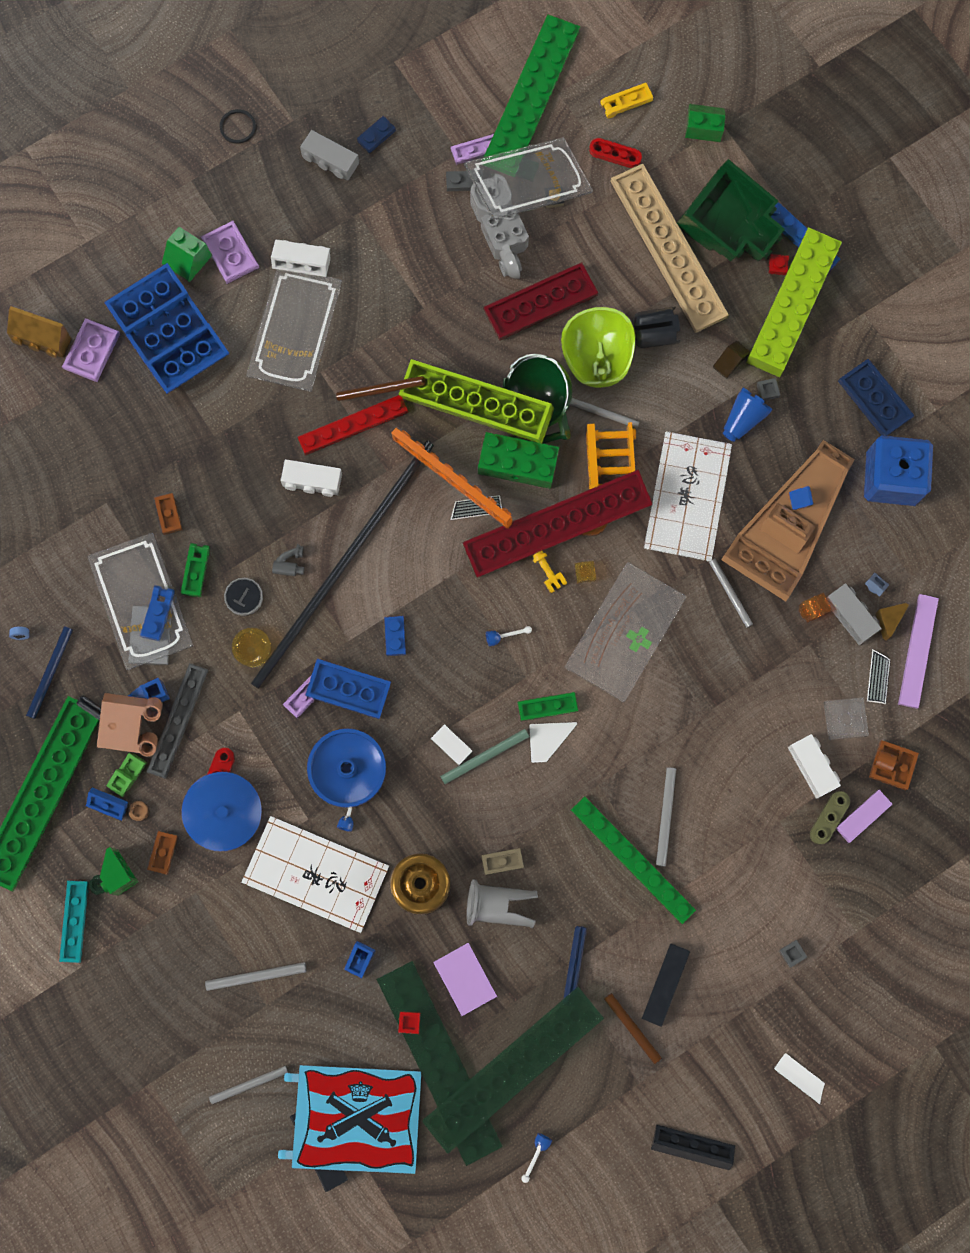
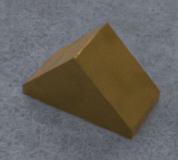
M903 603L883 608L875 613L882 628L880 631L884 640H888L892 636L909 604Z

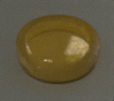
M246 628L234 637L232 652L237 661L242 665L256 667L266 662L269 658L271 642L262 630Z

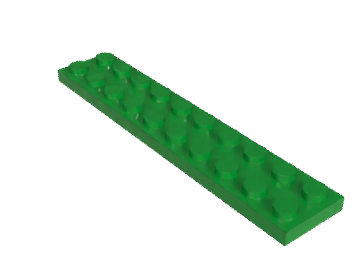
M547 14L482 162L527 151L579 34L580 26ZM525 154L482 164L481 166L515 178Z
M70 696L64 702L0 827V886L13 892L100 723V720L76 704L78 700Z

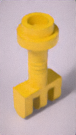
M540 551L533 555L534 563L539 562L549 578L544 584L549 592L553 593L554 589L551 584H554L556 589H559L561 586L558 580L563 585H566L567 581L561 572L556 575L554 574L545 559L547 556L546 552Z

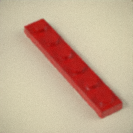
M397 395L297 438L306 456L407 414L408 410L402 397Z

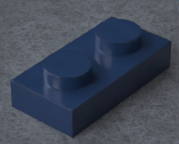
M382 116L357 138V142L370 154L396 131V128Z

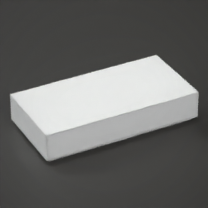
M445 724L431 738L458 765L473 752Z

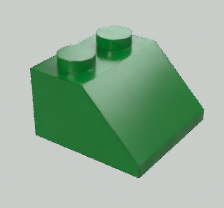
M689 104L685 138L721 142L725 124V109Z
M178 227L167 240L162 265L168 263L174 273L190 282L211 258L212 253L206 243Z
M112 847L107 848L100 874V879L102 880L100 885L106 893L119 896L139 882L119 850Z

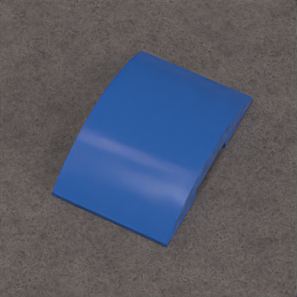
M168 263L104 302L166 394L229 355L228 350L210 324L207 323Z

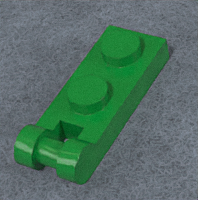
M190 543L181 589L182 595L201 597L210 546L203 545L202 547ZM196 553L201 554V558H196Z

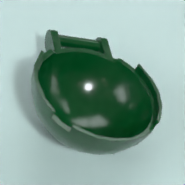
M529 354L517 359L509 367L511 370L507 378H504L502 388L553 405L554 411L548 427L558 422L560 432L545 435L542 444L559 439H570L571 434L566 412L572 401L573 391L568 373L557 360L546 355Z

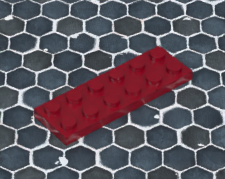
M581 262L484 306L483 310L499 341L598 296V291Z

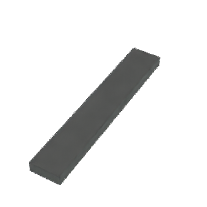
M189 663L147 773L164 779L167 778L207 676L208 669Z

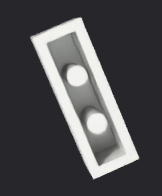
M275 240L271 255L272 269L326 277L330 263V248L307 245L305 243H294L286 240Z
M285 459L281 483L287 490L295 491L296 489H302L306 493L314 494V492H320L324 496L332 497L339 493L342 471L340 468Z
M811 734L790 745L788 749L817 799L841 785L839 784L840 778L835 771L833 772L829 766L831 764L826 754L823 755L820 750V742Z

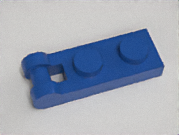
M154 586L152 598L140 633L141 637L160 642L173 601L174 589L168 588L166 590L162 589L161 586ZM160 596L165 597L164 602L159 601Z

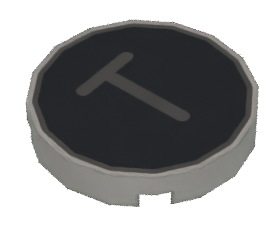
M238 578L227 586L224 598L230 611L236 615L246 616L255 613L261 607L263 594L259 584L254 580Z

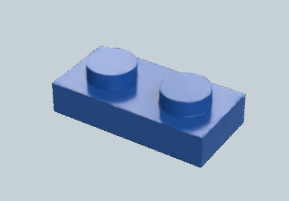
M384 617L386 655H406L404 617Z
M95 788L90 789L86 807L118 820H123L127 810V801Z

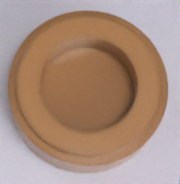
M142 801L133 802L128 810L129 816L135 821L145 820L149 815L148 805Z

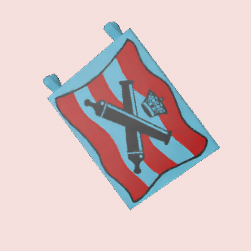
M300 1065L299 1074L286 1073L284 1075V1081L298 1082L293 1150H279V1159H292V1168L415 1174L421 1072Z

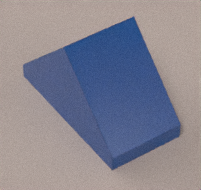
M356 941L344 970L362 978L376 950Z

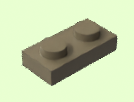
M520 848L481 855L485 875L524 868Z

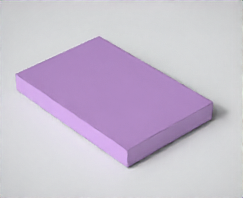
M234 221L201 236L202 241L206 243L212 253L211 257L227 284L259 268L257 261Z
M85 318L62 368L98 382L120 336V332Z
M469 943L433 962L461 1016L497 997Z

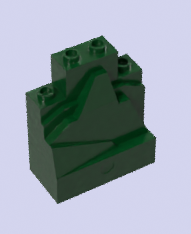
M729 159L715 172L677 222L679 228L690 238L709 251L714 249L730 262L735 257L738 259L744 251L757 261L763 257L766 259L772 252V245L779 243L783 237L781 234L785 230V228L771 218L777 209L775 205L778 203V200Z

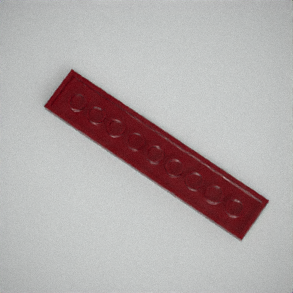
M638 469L513 521L509 528L503 525L462 543L476 577H480L653 504Z

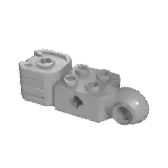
M494 174V179L483 180L496 206L500 205L501 209L512 207L511 192L503 177ZM474 182L470 190L471 207L477 220L481 222V230L493 257L500 260L499 267L504 277L509 276L514 279H520L522 267L517 254L526 250L529 236L516 208L500 212L499 208L495 209L481 182L479 184Z

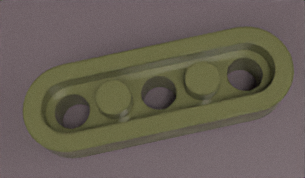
M838 791L833 793L810 830V839L815 844H825L830 840L848 809L850 798L845 792ZM838 798L843 799L842 805L837 802ZM829 814L833 815V821L828 820ZM819 831H823V838L818 836Z

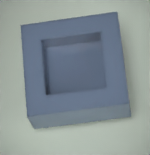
M876 573L865 583L868 589L878 596L889 586Z

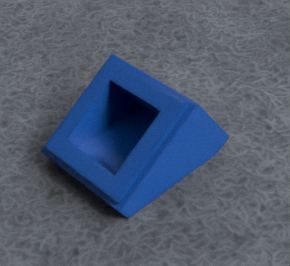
M809 486L789 492L793 510L806 508L814 504Z

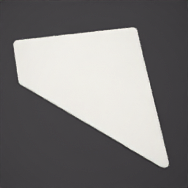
M577 722L530 724L531 762H547L575 728Z

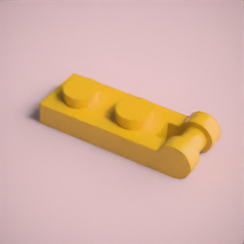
M643 83L605 97L600 103L602 108L606 110L607 118L610 119L616 116V114L652 102L653 95L647 83Z

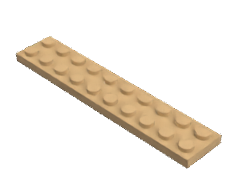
M644 164L612 177L611 184L694 332L697 333L728 318L729 314Z

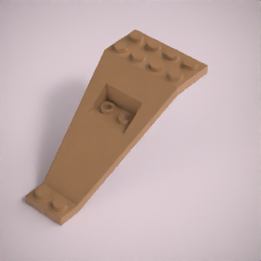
M823 440L817 450L741 530L721 560L777 597L787 601L804 573L848 470L855 459ZM809 486L814 504L806 508L793 510L789 492Z

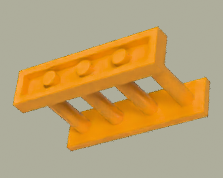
M628 422L627 431L605 432L595 430V424H587L586 442L589 490L602 485L598 484V477H601V475L628 474L635 471L633 440H636V429H632V422ZM627 438L628 449L600 450L596 448V441H599V439ZM628 456L629 466L601 468V466H597V459H600V457Z

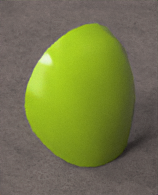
M595 307L577 313L568 320L562 332L561 344L567 365L573 375L582 384L601 388L617 384L628 373L634 355L635 332L630 319L624 313L608 307Z

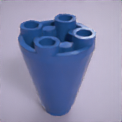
M742 388L737 395L722 434L730 441L735 442L736 439L739 440L765 419L772 409L764 404L765 401L757 395L752 397L751 392Z

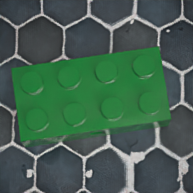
M485 432L478 464V474L551 489L559 447Z

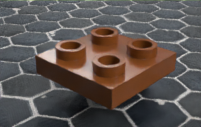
M881 740L869 778L908 790L919 753Z

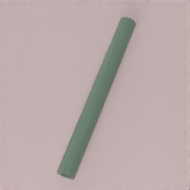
M525 729L441 775L443 783L451 782L529 738V735Z

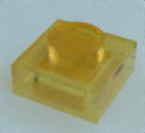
M594 561L574 564L577 583L596 581Z

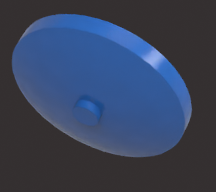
M339 729L326 734L314 745L308 758L307 774L313 790L322 800L333 806L351 808L368 802L378 793L385 779L386 761L380 746L372 737L355 729Z
M214 772L201 777L189 788L182 804V820L187 833L197 844L213 851H228L242 846L254 835L261 820V802L255 788L243 777L230 772Z

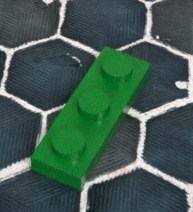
M575 692L517 702L521 722L578 712Z

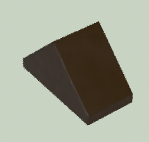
M736 340L725 349L713 365V368L727 379L750 354V351Z

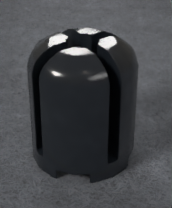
M676 307L637 312L632 318V325L634 331H636L635 344L639 348L679 344L680 340H677V332L680 331L678 314L674 315L673 312Z

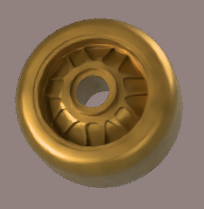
M422 853L412 854L402 859L394 868L390 880L391 893L397 904L404 910L413 914H428L437 910L446 901L450 891V877L444 864L434 856ZM423 878L426 881V886L423 889H417L414 885L416 879Z

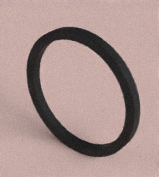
M231 110L220 121V132L231 143L238 144L248 141L256 130L253 116L245 110ZM234 113L245 114L253 122L252 132L241 140L231 139L223 132L224 120Z

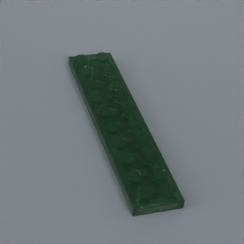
M413 961L376 979L398 1025L400 1012L420 1013L419 1034H402L465 1165L468 1166L502 1148L503 1146Z
M577 986L428 1114L422 1122L446 1153H450L600 1023L604 1017Z

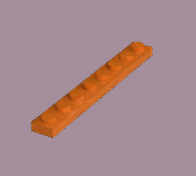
M397 428L392 431L391 434L396 443L506 528L510 527L513 523L512 514L503 507L501 509L496 505L497 502L493 498L484 496L480 488L476 485L471 486L463 475L454 473L453 468L449 464L441 463L436 454L433 452L428 453L419 441L414 442L410 439L411 436L406 431H400Z

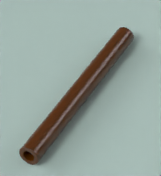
M424 376L340 391L336 393L338 401L423 386L425 385Z

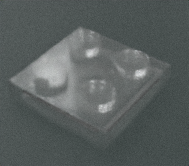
M864 698L824 702L829 740L869 736Z

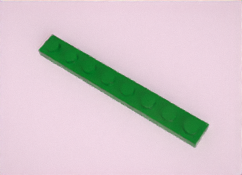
M585 796L570 810L680 924H683L696 911Z

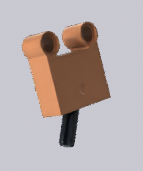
M105 693L101 707L84 695L78 699L76 704L100 720L97 740L98 748L135 752L146 757L152 756L155 753L158 744L157 736L151 732L140 736L142 715L147 721H156L160 718L163 707L160 699L156 697L145 699ZM153 707L157 709V711H151L149 710V708ZM144 743H150L152 746H146Z

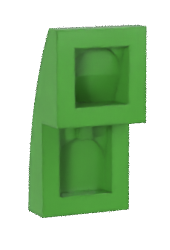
M133 752L128 753L124 762L114 772L106 786L123 797L141 774L147 762Z

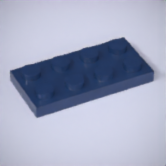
M869 359L838 380L839 384L880 435L888 436L914 417V414Z

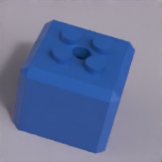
M883 435L877 438L866 452L864 497L867 501L916 506L931 491L933 444L929 440ZM899 461H906L909 465L908 469L901 468Z

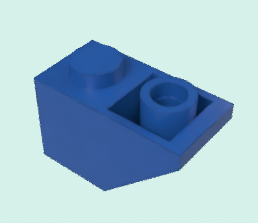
M159 678L139 686L128 695L145 699L156 697L161 702L170 699L163 681Z

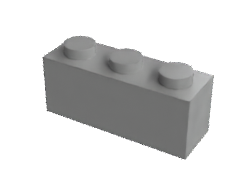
M313 130L310 131L300 146L302 157L308 162L313 161L321 169L333 172L340 179L349 180L359 165L358 154Z
M845 583L830 594L824 602L857 644L861 645L882 628L878 619L871 616L867 611L866 604L859 601L855 596L856 592Z

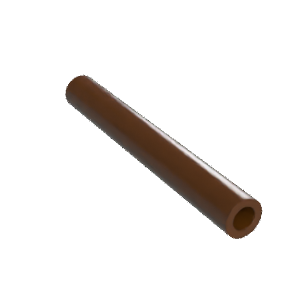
M610 993L604 998L606 1003L654 1064L659 1062L662 1057L614 995Z

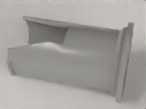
M473 879L470 884L467 900L468 926H472L475 921L533 928L536 921L508 912V903L513 900L538 898L537 890L531 891L479 885L477 880Z

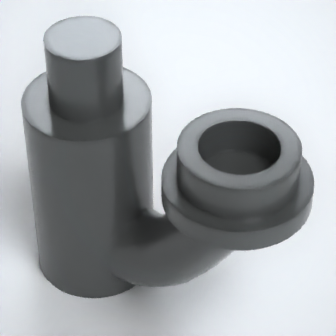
M297 544L296 548L278 556L276 561L274 560L272 573L287 576L304 574V567L297 566V563L285 562V560L294 555L295 558H302L304 546Z

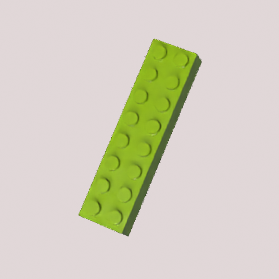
M808 227L746 363L780 378L840 248L841 241Z
M410 360L404 379L424 376L425 385L400 390L399 395L403 399L542 444L554 411L551 403L416 360Z

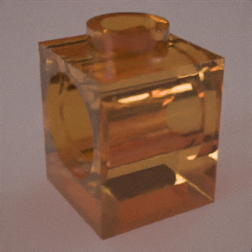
M824 592L803 601L799 605V612L802 618L806 619L807 623L828 614L832 610Z

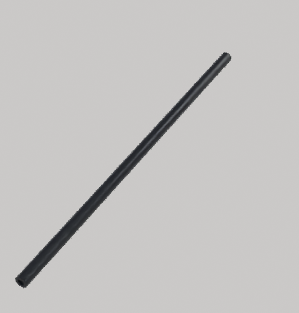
M428 440L423 445L428 453L434 447ZM416 457L408 465L253 679L251 684L254 687L260 688L422 462Z

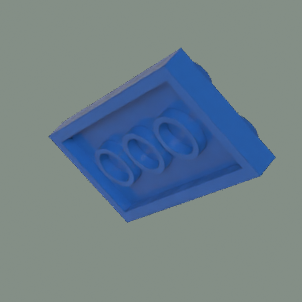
M317 659L305 696L380 719L391 682Z

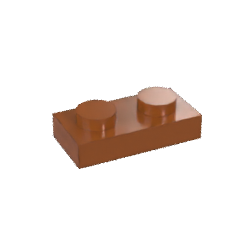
M173 493L155 497L154 500L162 533L166 535L181 531L182 526Z
M158 831L147 870L168 875L178 840L177 835Z

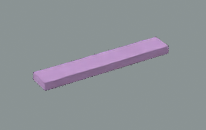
M922 594L918 595L898 705L915 709L919 708L939 598Z

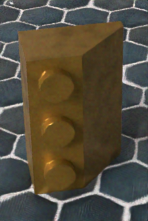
M10 306L7 334L13 343L20 346L22 344L27 345L30 349L37 352L42 350L54 358L57 356L64 357L72 338L63 324Z

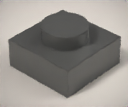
M776 378L757 382L760 398L764 401L780 397Z
M797 940L778 950L789 968L807 958Z

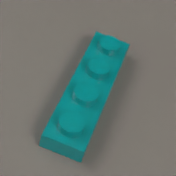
M67 881L59 962L81 963L89 882Z

